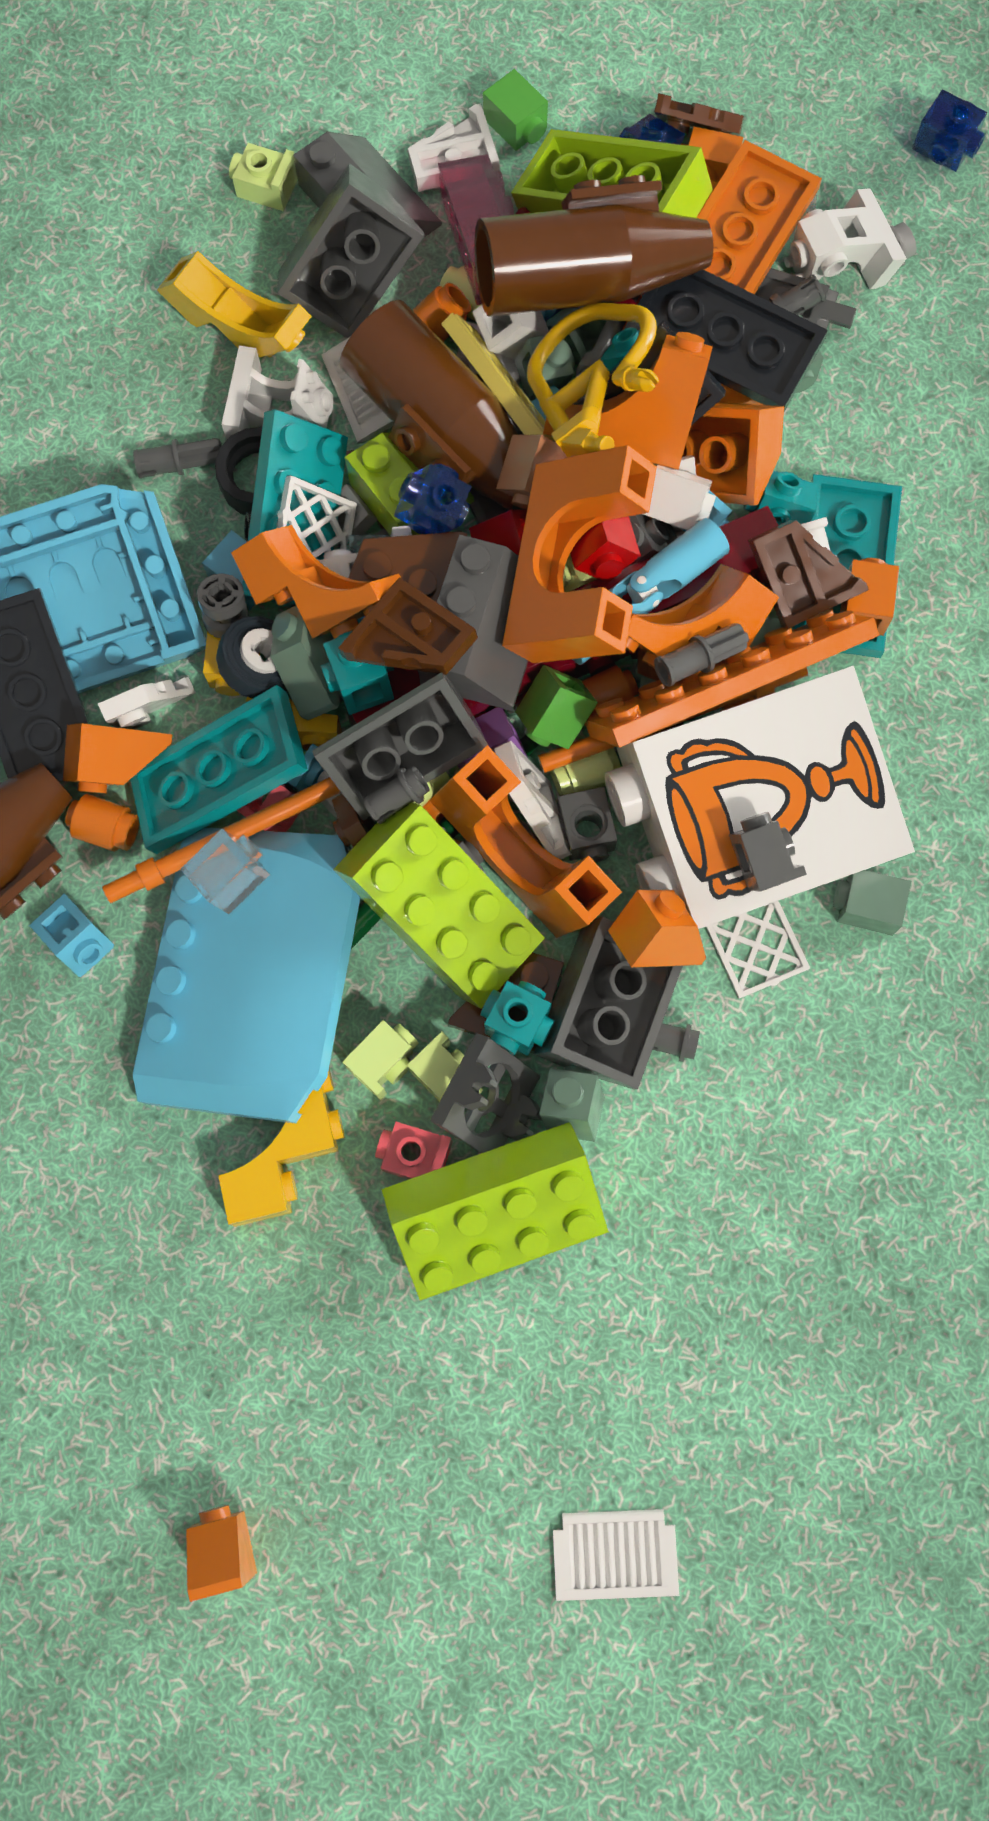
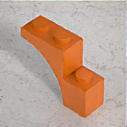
M292 525L262 532L231 552L255 604L275 599L277 605L280 606L294 600L312 639L331 633L333 638L336 639L343 633L353 631L359 624L357 620L366 616L400 577L398 573L368 582L341 576L328 569L310 553Z
M721 564L710 580L696 594L678 606L658 613H632L626 650L635 653L636 649L640 648L646 652L642 661L655 669L654 660L656 657L664 656L690 644V638L695 635L705 637L733 623L741 624L744 631L748 633L749 641L747 646L749 647L779 597L749 574Z

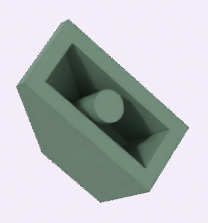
M297 606L276 615L272 625L273 639L270 657L300 717L311 720L338 708L341 696L340 690L330 693L320 666L329 662L323 643L334 640L332 634L328 633L312 639Z

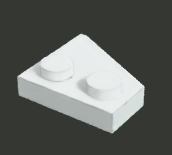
M481 103L470 107L469 118L454 127L453 124L447 122L436 129L432 136L423 138L408 148L409 163L418 192L500 174L499 158Z

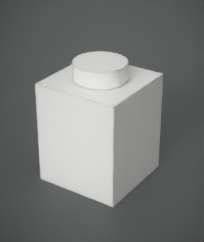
M482 305L473 311L488 350L513 359L517 357L528 338L546 335L549 331L541 311L492 317L486 315Z
M658 464L656 466L649 513L644 515L685 530L693 527L698 520L709 518L716 499L715 495L708 493L712 481L680 469L677 470Z

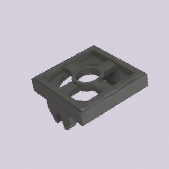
M476 1033L430 1121L480 1154L504 1146L508 1138L518 1141L535 1135L531 1129L525 1126V1123L528 1119L542 1120L537 1102L529 1098L540 1075L489 1037ZM507 1069L512 1086L503 1101L499 1098L498 1083ZM483 1086L489 1087L487 1099L479 1094V1090ZM490 1112L496 1115L488 1131L473 1132L481 1116H485Z

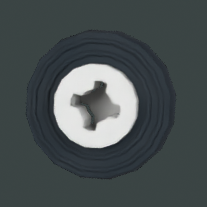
M262 616L244 617L232 623L219 641L216 654L219 673L228 686L242 696L253 699L276 685L287 691L270 657L273 639L272 625L275 620ZM259 652L267 658L266 661H263V659L259 655Z

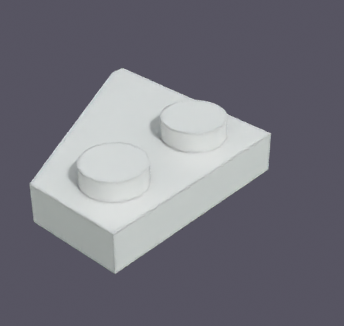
M184 677L174 683L171 680H165L158 683L142 684L100 702L98 706L107 723L116 728L121 727L134 730L151 722L150 713L196 694L189 677Z
M512 741L494 748L495 754L521 781L509 794L544 848L560 860L572 855L550 781Z

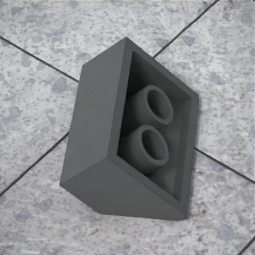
M327 131L293 155L299 187L318 208L321 207L350 163L384 187L422 229L424 237L442 225V221L365 137Z
M349 163L279 269L277 294L293 304L299 303L311 316L345 338H349L374 309L423 239L424 232L384 187Z
M459 535L437 603L474 627L478 639L445 676L452 681L462 698L513 711L528 660L506 649L502 644L519 556L506 546ZM418 671L420 685L438 674Z
M441 672L312 752L319 764L364 821L371 817L364 805L363 798L398 776L397 771L400 768L408 770L413 766L416 767L428 783L480 752L488 743L464 699L452 681Z
M602 916L594 919L588 926L581 928L548 1016L555 1020L543 1046L536 1045L533 1054L562 1067H581L592 1072L593 1075H598L600 1080L638 1090L683 966L631 968L608 932L614 921Z

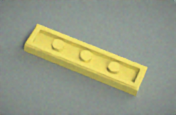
M451 313L442 322V326L498 398L523 434L543 435L555 441L553 436L543 434L545 419L494 352L488 350L484 339L478 331L458 314Z

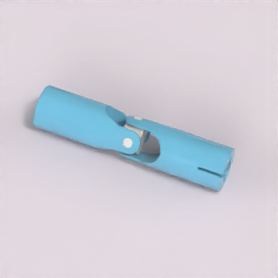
M703 518L647 561L643 568L628 575L609 589V591L620 598L628 593L632 599V613L648 614L659 605L661 600L670 597L728 554L730 550L728 540L715 522L711 519ZM591 657L572 660L581 665Z

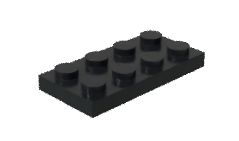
M705 270L646 292L638 305L647 308L654 315L657 326L664 320L676 334L677 332L692 333L702 337L705 340L704 344L713 346L707 369L719 383L763 405L784 406V412L824 343L828 332L827 329ZM627 322L624 329L636 328L640 330V325L636 322Z
M40 588L0 600V758L8 778L42 763L57 781L63 780L67 725L90 724L43 592Z

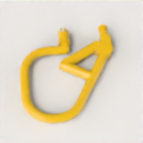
M595 303L579 308L555 324L543 337L531 355L527 366L528 383L554 430L551 435L567 457L614 448L613 438L597 435L609 375L611 374L601 359H599L557 393L553 394L543 377V368L548 357L567 335L588 322L595 320L636 322L640 325L639 335L632 348L613 372L612 382L616 386L622 387L625 391L650 392L658 384V377L650 369L638 368L650 351L657 330L655 317L647 308L634 304ZM585 395L582 410L569 419L565 410Z

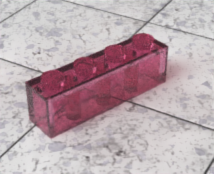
M488 154L438 163L442 205L477 305L482 304L477 284L474 255V237L477 220L486 217L514 215L512 199L510 195L505 196L501 171H494Z

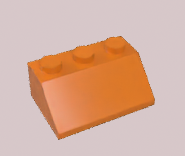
M717 402L691 425L682 457L688 455L695 457L696 475L712 481L710 491L722 502L758 505L781 455L784 406Z

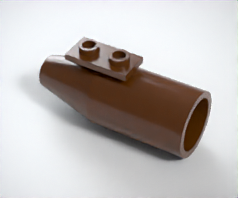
M643 175L625 177L620 179L617 185L601 186L600 180L582 181L573 186L574 189H571L561 202L562 210L479 218L475 228L474 255L477 284L481 303L488 317L580 307L595 303L623 302L710 267L713 259V235L709 222L705 219L659 212L657 195L662 190L661 180L646 182Z
M393 300L375 310L351 335L341 353L339 364L340 368L394 423L388 438L450 502L457 498L464 485H468L509 511L521 509L511 503L512 496L496 489L512 435H519L498 398L404 301Z
M42 763L0 782V916L3 920L7 919L26 902L20 895L32 884L35 883L41 889L62 871L57 863L63 857L45 837L73 798Z

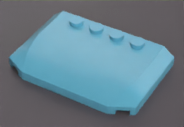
M100 484L0 517V600L37 588L42 590L79 693L188 658L206 649V639L153 491L143 490L144 492L119 489L118 486Z
M205 827L185 838L181 843L180 849L222 828ZM260 831L175 872L133 1069V1080L138 1102L161 1107L295 1124L300 1119L302 1114L298 1113V1111L313 1090L319 1091L328 1076L360 903V896L333 870L349 853L348 850L351 851V847H347L338 835Z

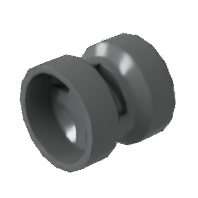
M223 573L213 574L199 584L197 600L202 610L204 627L209 634L216 638H221L232 623L244 617H249L243 586L234 576Z

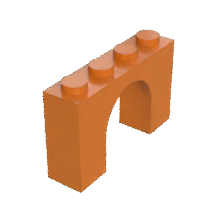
M625 445L535 465L502 644L506 649L532 663L625 653L633 606L604 587L565 592L563 575L570 552L577 541L590 528L606 520L649 513L657 467L630 446Z
M487 745L454 775L430 801L457 831L480 852L483 859L556 938L588 926L622 891L590 856L573 864L564 862L544 849L526 831L515 816L508 801V794L521 781Z

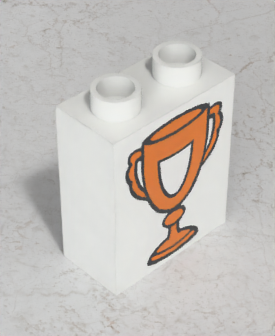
M854 666L617 748L623 766L605 772L607 791L619 822L623 827L642 821L654 858L636 864V874L641 890H674L684 901L686 910L697 924L698 929L915 852ZM769 812L772 821H778L780 828L785 827L789 831L795 847V855L791 856L793 865H804L807 875L761 892L749 891L729 834L743 830L740 821Z

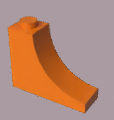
M677 332L676 337L667 334L663 347L650 368L659 380L658 384L655 385L656 387L650 392L625 391L603 402L597 435L613 438L614 448L628 445L651 463L679 470L713 346L704 344L705 340L702 337L692 333ZM571 405L565 410L568 418L571 419L579 413L583 405ZM546 418L543 434L552 436L551 433L554 430Z

